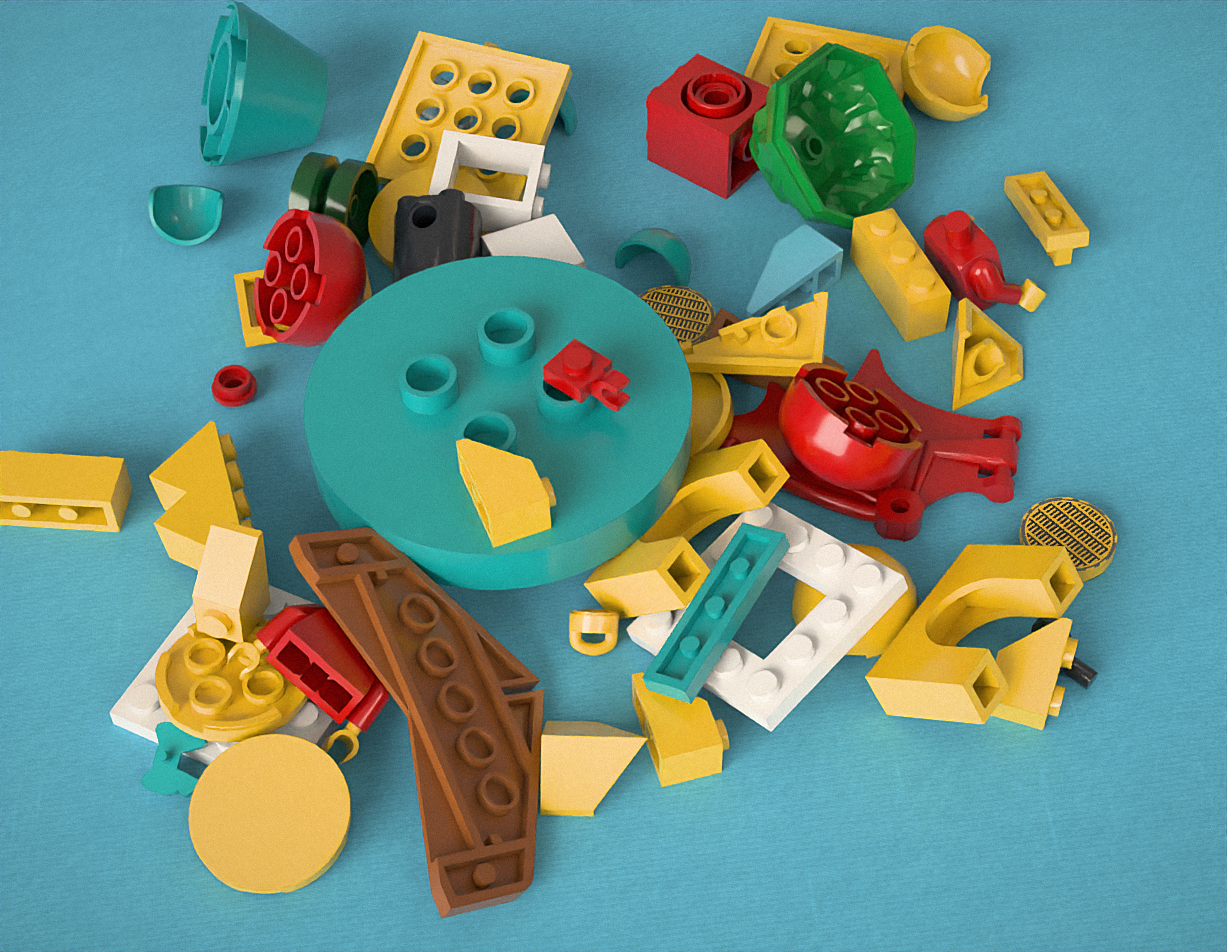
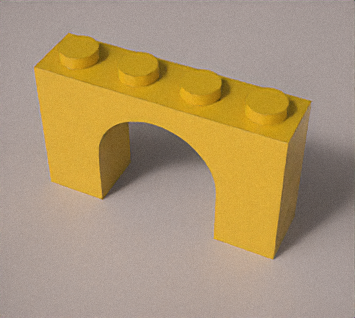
M763 439L689 457L688 467L681 486L659 520L623 552L599 565L584 582L585 587L603 609L617 611L619 619L686 608L711 572L688 541L704 528L724 517L765 508L790 477L789 473Z
M967 544L865 676L885 713L894 716L985 724L1010 687L989 649L955 646L974 629L997 619L1006 617L1060 619L1084 586L1065 546Z

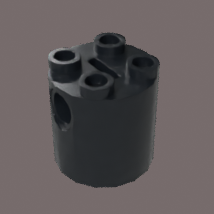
M445 189L438 195H423L419 197L408 195L398 200L394 220L392 284L431 267L453 261L482 257L481 213L472 203L465 201V194L462 191Z

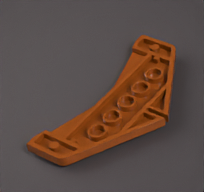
M355 528L295 535L288 548L297 569L407 716L431 894L441 918L488 908L518 899L532 884L534 876L544 689L531 690L540 680L412 560L374 529Z

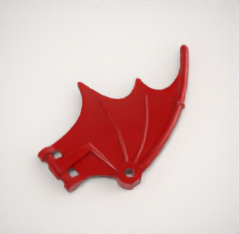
M871 349L851 381L864 386L871 392L875 387L883 391L902 406L922 430L917 439L918 442L923 444L922 448L904 474L892 484L872 491H853L813 477L791 454L783 441L778 415L780 403L786 390L772 381L768 383L766 395L755 410L733 416L729 434L717 449L720 450L763 439L790 475L780 489L827 510L861 521L874 523L876 532L884 539L906 542L919 534L923 512L927 507L947 496L961 492H974L982 494L996 503H1006L1012 500L1015 482L1011 477L1017 472L1019 446L1016 442L1021 438L1023 426L1020 419L1011 415H1004L995 419L969 417L932 407L914 399L891 380L884 369L879 351ZM987 434L993 438H983V435ZM978 473L989 477L979 478Z

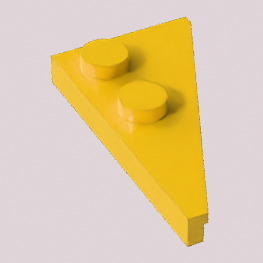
M828 292L816 293L813 295L814 301L786 311L784 306L770 310L762 317H752L719 329L718 337L692 346L690 340L679 344L684 353L689 371L796 376L801 366L806 363H823L829 306Z

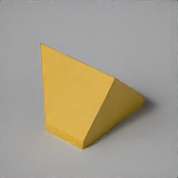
M968 298L959 301L952 342V411L1023 379L1022 345Z
M546 721L541 737V815L594 816V809L648 738L600 722Z

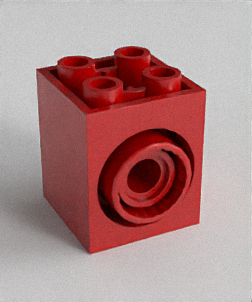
M697 53L687 63L679 66L674 74L661 85L654 87L647 96V160L727 200L760 170L750 151V138L753 133L752 126L755 113L766 106L769 87Z

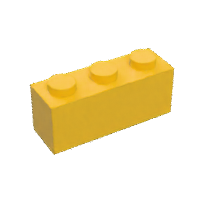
M890 208L854 218L850 258L904 341L909 342L946 331L951 292L896 211Z
M15 450L0 451V525L120 532L133 489L124 458L66 455L62 453H31Z

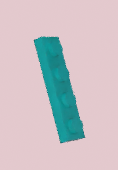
M742 522L643 675L642 679L649 691L692 704L790 548L785 533Z

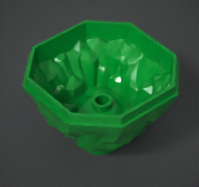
M827 42L774 82L767 92L766 106L755 113L752 126L753 133L750 138L751 154L776 198L796 208L806 221L834 225L852 231L854 218L885 210L914 184L917 129L878 59L837 43Z

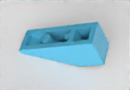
M805 223L792 233L782 236L774 245L746 308L745 320L752 317H762L770 310L784 306L786 311L807 304L814 300V294L825 292L839 282L841 278L843 248Z

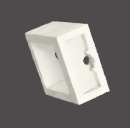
M444 130L428 195H438L442 190L454 189L459 165L528 176L522 202L463 192L465 194V201L472 203L481 213L482 231L493 233L542 217L545 197H540L539 191L540 189L548 190L551 164L544 163L545 146Z

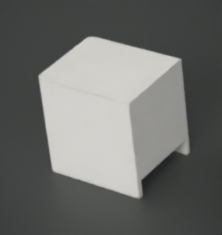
M554 213L481 236L482 257L528 256L561 261L585 268V260Z

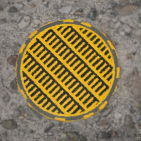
M665 285L651 288L638 295L665 321L679 344L689 340L692 346L699 344L706 327L715 317L711 302L700 292L684 286Z
M1070 497L1048 498L1033 505L1023 516L1019 532V545L1065 546L1082 581H1088L1099 576L1108 568L1113 561L1118 539L1113 522L1101 509L1087 501Z

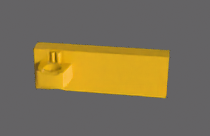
M1045 171L1005 177V194L1036 238L1040 240L1047 256H1050L1055 266L1070 264L1073 248L1088 246L1089 229Z

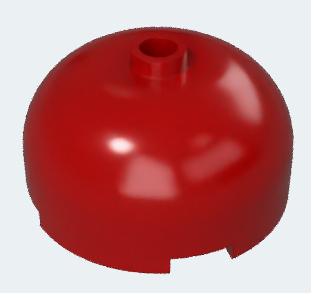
M291 209L276 221L263 245V248L270 250L265 265L264 277H255V314L263 335L271 336L278 343L315 347L325 344L334 330L350 313L361 305L366 287L365 257L358 239L341 221L321 213ZM274 324L289 326L290 328L284 331L278 329Z
M812 362L802 365L782 397L778 415L781 436L791 454L816 479L844 489L872 491L895 482L908 469L923 446L917 440L922 433L917 422L902 406L877 387L871 392L858 383L846 381L848 372L823 363Z

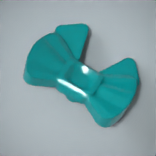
M172 722L159 723L155 727L159 746L156 749L153 767L142 777L141 784L149 791L165 796L180 794L186 798L190 797L199 779L180 770V760L183 753L206 748L208 741L184 732Z

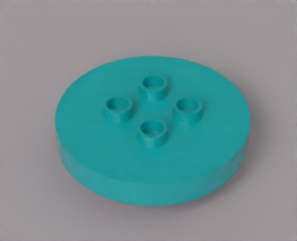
M528 256L477 257L449 262L407 276L376 293L350 313L334 330L313 364L304 398V428L319 492L329 512L343 530L355 528L374 529L393 546L402 551L438 584L477 590L528 588L566 579L601 565L636 542L659 520L680 488L689 463L692 447V384L684 353L665 321L649 304L614 280L586 268L546 258ZM575 338L610 359L613 369L622 372L630 379V383L622 390L630 396V400L618 412L609 409L592 395L580 403L544 381L543 366ZM466 438L530 459L539 478L548 477L554 490L556 506L550 507L551 529L493 547L460 474L456 441Z

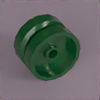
M317 152L308 153L303 157L296 170L290 190L288 211L291 209L308 210L336 218L354 233L363 250L370 237L368 228L370 209L379 194L378 173L374 164L348 158L340 163L336 156Z

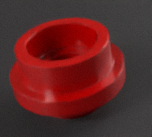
M229 365L216 373L211 390L213 398L217 403L226 407H239L249 403L256 396L258 386L256 378L247 368L240 365Z

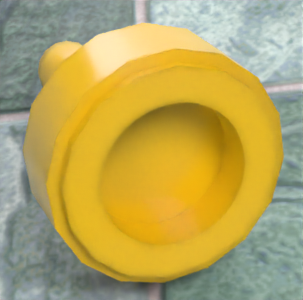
M573 609L569 612V640L571 646L579 653L590 656L603 655L616 646L619 632V614L617 611ZM582 633H604L605 640L600 643H588L582 640Z

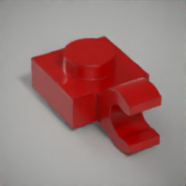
M575 338L543 366V380L580 403L592 395L609 409L618 412L630 400V396L622 391L630 383V379L622 372L613 369L610 359Z

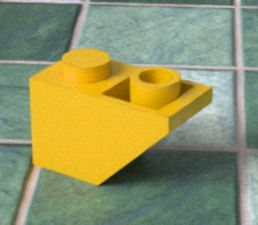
M1062 617L998 651L995 661L1010 689L991 716L1041 730L1044 729L1047 715L1058 717L1066 688L1056 685L1060 667L1071 669L1079 640L1069 637L1073 620Z

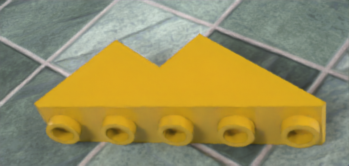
M209 421L149 475L160 502L166 511L154 522V525L170 558L196 570L200 568L209 530L215 518L255 529L251 519L245 520L252 516V511L246 494L241 489L245 487V483L236 461L238 455L230 433L220 435L216 423L213 421Z

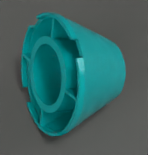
M230 0L226 4V8L232 9L229 17L220 15L214 32L201 98V105L207 106V127L201 125L199 127L200 155L205 166L214 168L311 146L320 130L328 90V67L324 57L242 2Z

